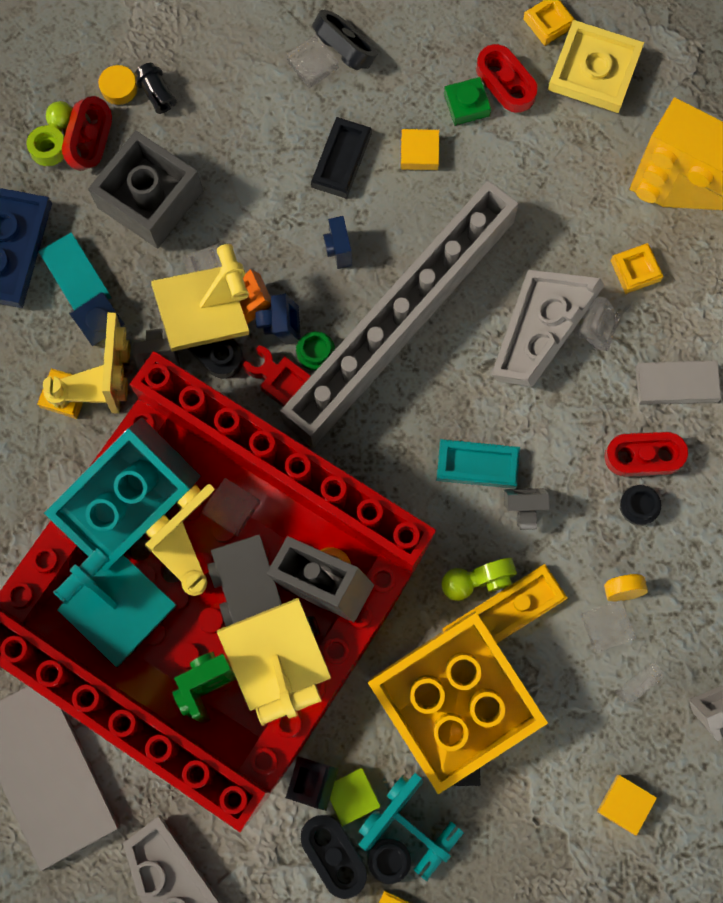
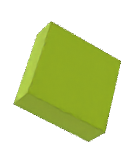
M363 768L335 781L330 801L342 827L381 807Z

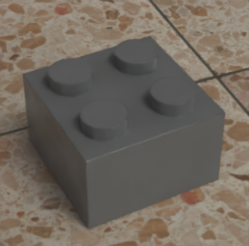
M135 130L90 185L88 190L99 210L158 249L202 194L203 187L196 169Z

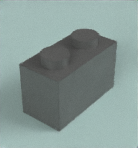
M260 534L211 550L214 562L207 564L214 588L221 586L223 588L226 602L219 605L226 626L282 604L275 581L267 575L270 564Z
M288 536L267 572V575L284 590L354 623L374 587V584L358 567Z

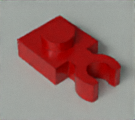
M259 345L256 348L257 354L264 358L265 362L259 367H254L245 361L243 363L244 369L253 378H264L265 380L260 385L261 391L284 407L311 375L285 356L277 365L273 362L271 352L266 347Z

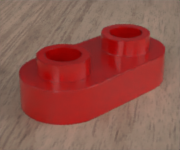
M492 44L483 48L478 55L476 72L481 81L505 109L516 113L530 109L537 95L538 88L535 79L507 47ZM497 66L500 68V70L494 72L491 71L489 67ZM520 93L523 97L514 98L511 94Z
M89 96L78 101L73 106L62 144V154L67 164L75 170L84 171L93 168L102 159L112 124L111 110L103 99ZM85 114H88L91 123L86 120ZM76 147L80 149L81 157L79 156Z
M672 432L621 434L613 438L609 443L604 457L607 467L619 476L668 475L675 473L685 464L688 457V447L679 435ZM662 449L668 451L671 455V460L663 461L660 459L658 451ZM621 451L627 452L631 457V462H621L618 458V453Z

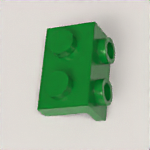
M214 652L204 654L189 663L192 668L191 670L174 678L179 689L172 693L183 716L187 715L189 719L193 718L202 724L211 720L201 697L236 680L230 662L224 654L217 657Z

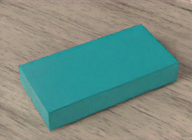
M72 232L38 251L73 310L101 291L108 300L112 298Z
M440 439L436 481L516 489L520 447Z

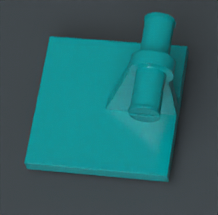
M96 548L80 566L75 564L69 570L72 574L53 593L64 602L57 610L118 668L177 605L124 555L105 572L102 571L101 568L110 559Z
M416 773L410 779L402 775L387 794V797L392 800L383 814L375 810L358 832L364 838L358 845L365 851L371 850L396 819L429 848L417 866L413 868L419 875L430 861V866L421 876L428 882V879L442 861L447 863L451 858L449 852L460 837L464 835V832L458 828L450 840L447 841L446 839L456 827L450 821L437 840L433 841L404 818L400 812L424 781Z

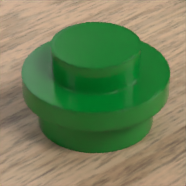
M317 331L309 332L302 336L296 346L299 362L309 370H317L335 350L333 340L327 334Z

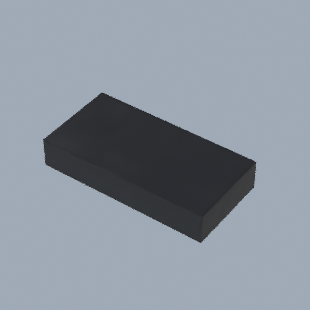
M336 117L311 180V187L347 199L372 135V128Z

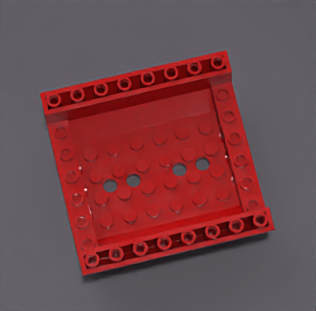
M153 351L129 384L138 400L92 464L130 426L140 418H143L201 475L193 486L197 485L202 490L210 484L215 489L183 521L203 574L207 579V587L200 595L192 596L187 594L183 590L180 580L170 583L164 579L163 571L165 565L152 552L146 559L138 561L131 557L130 547L123 555L170 598L177 607L117 668L57 610L64 602L53 591L72 574L69 570L75 564L80 566L88 556L50 521L0 590V667L241 833L299 755L384 624L424 556L436 529ZM177 502L165 513L170 520L180 511L176 505ZM146 533L138 539L150 540ZM260 534L270 566L287 536L318 550L332 547L343 551L348 556L351 565L358 567L374 584L355 623L284 590L276 583L282 604L299 598L306 617L315 616L320 634L315 636V639L331 675V679L316 684L322 702L298 710V716L289 719L286 715L262 726L256 709L249 710L236 679L201 697L211 718L210 721L202 724L193 718L189 719L187 715L183 716L172 693L179 689L174 678L191 670L192 668L189 663L204 654L214 652L216 657L221 654L227 657L217 634V630L226 627L219 605L226 602L222 586L214 588L207 564L214 562L211 550Z

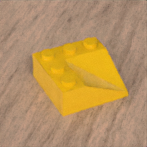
M674 97L651 135L629 190L635 192L641 200L647 203H656L662 207L723 210V121Z
M475 611L371 677L368 681L369 686L438 794L548 724Z

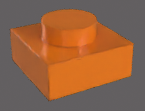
M251 269L243 277L249 296L239 301L247 324L256 318L255 312L267 310L271 307V296L260 273Z

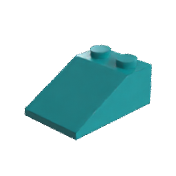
M140 418L44 514L88 557L96 548L107 556L110 561L101 568L105 572L192 488L201 475L143 418Z

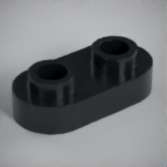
M329 10L319 11L312 24L316 32V38L323 44L333 47L341 54L342 61L350 68L355 70L370 68L378 55L377 49L336 13Z
M233 338L187 348L209 373L220 379L235 376L239 373L244 363L241 347ZM222 350L229 352L227 359H216L218 352Z
M317 815L308 820L301 831V844L327 890L337 898L349 899L355 897L363 890L366 884L367 870L343 827L335 818L329 815ZM325 828L330 832L331 840L327 845H320L316 842L315 833L318 829ZM343 866L350 867L353 870L354 878L349 883H343L338 879L337 872Z

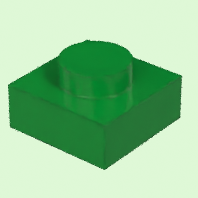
M480 77L444 86V96L454 126L490 117L491 107Z

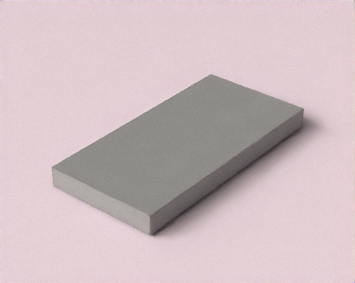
M29 686L0 700V784L39 870L43 871L120 829V826L66 712Z

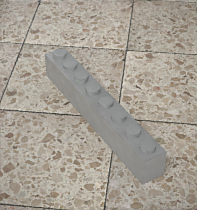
M487 180L280 410L283 423L314 448L513 225L519 203Z

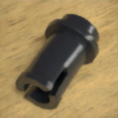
M146 63L135 71V84L138 88H143L156 113H165L171 110L167 102L171 106H175L177 100L164 82L161 68L153 63Z

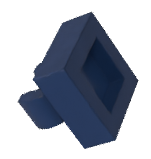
M286 293L271 296V310L255 312L256 328H263L265 335L274 334L286 345L298 343L301 338L299 305Z

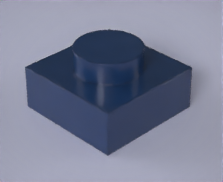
M344 216L328 219L330 233L323 234L327 257L335 256L337 269L352 266V251Z
M102 291L69 312L92 346L106 338L108 312L116 313L120 327L125 325Z

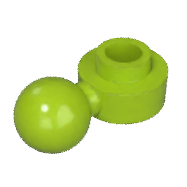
M56 101L50 104L45 114L48 125L34 129L27 138V149L32 159L41 166H53L64 159L62 154L64 136L62 132L67 129L73 109L67 102ZM47 148H53L50 151L44 152Z
M504 558L487 563L471 572L462 568H453L443 576L441 587L449 599L461 601L468 598L475 587L487 586L488 592H493L512 585L510 578L517 575V571L512 558Z

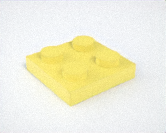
M573 20L551 77L548 90L619 113L644 42Z

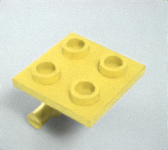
M224 244L217 248V254L222 267L151 281L172 352L249 335V329L239 302L249 296L243 280L245 270L243 264L237 262L231 244Z
M108 312L104 365L62 379L54 376L53 380L51 376L47 377L43 381V392L50 404H53L56 408H59V405L61 408H64L69 402L107 403L111 413L119 414L120 401H127L128 379L124 378L123 363L129 364L131 345L130 340H126V327H120L116 313Z
M210 484L202 490L197 485L193 486L177 502L176 505L180 511L171 520L164 514L146 531V535L150 540L145 544V547L182 582L183 590L192 596L200 595L205 591L207 579L203 574L183 521L213 493L215 489Z
M299 598L217 630L249 710L256 709L262 726L286 715L291 719L298 716V710L322 702L316 684L331 679V675Z

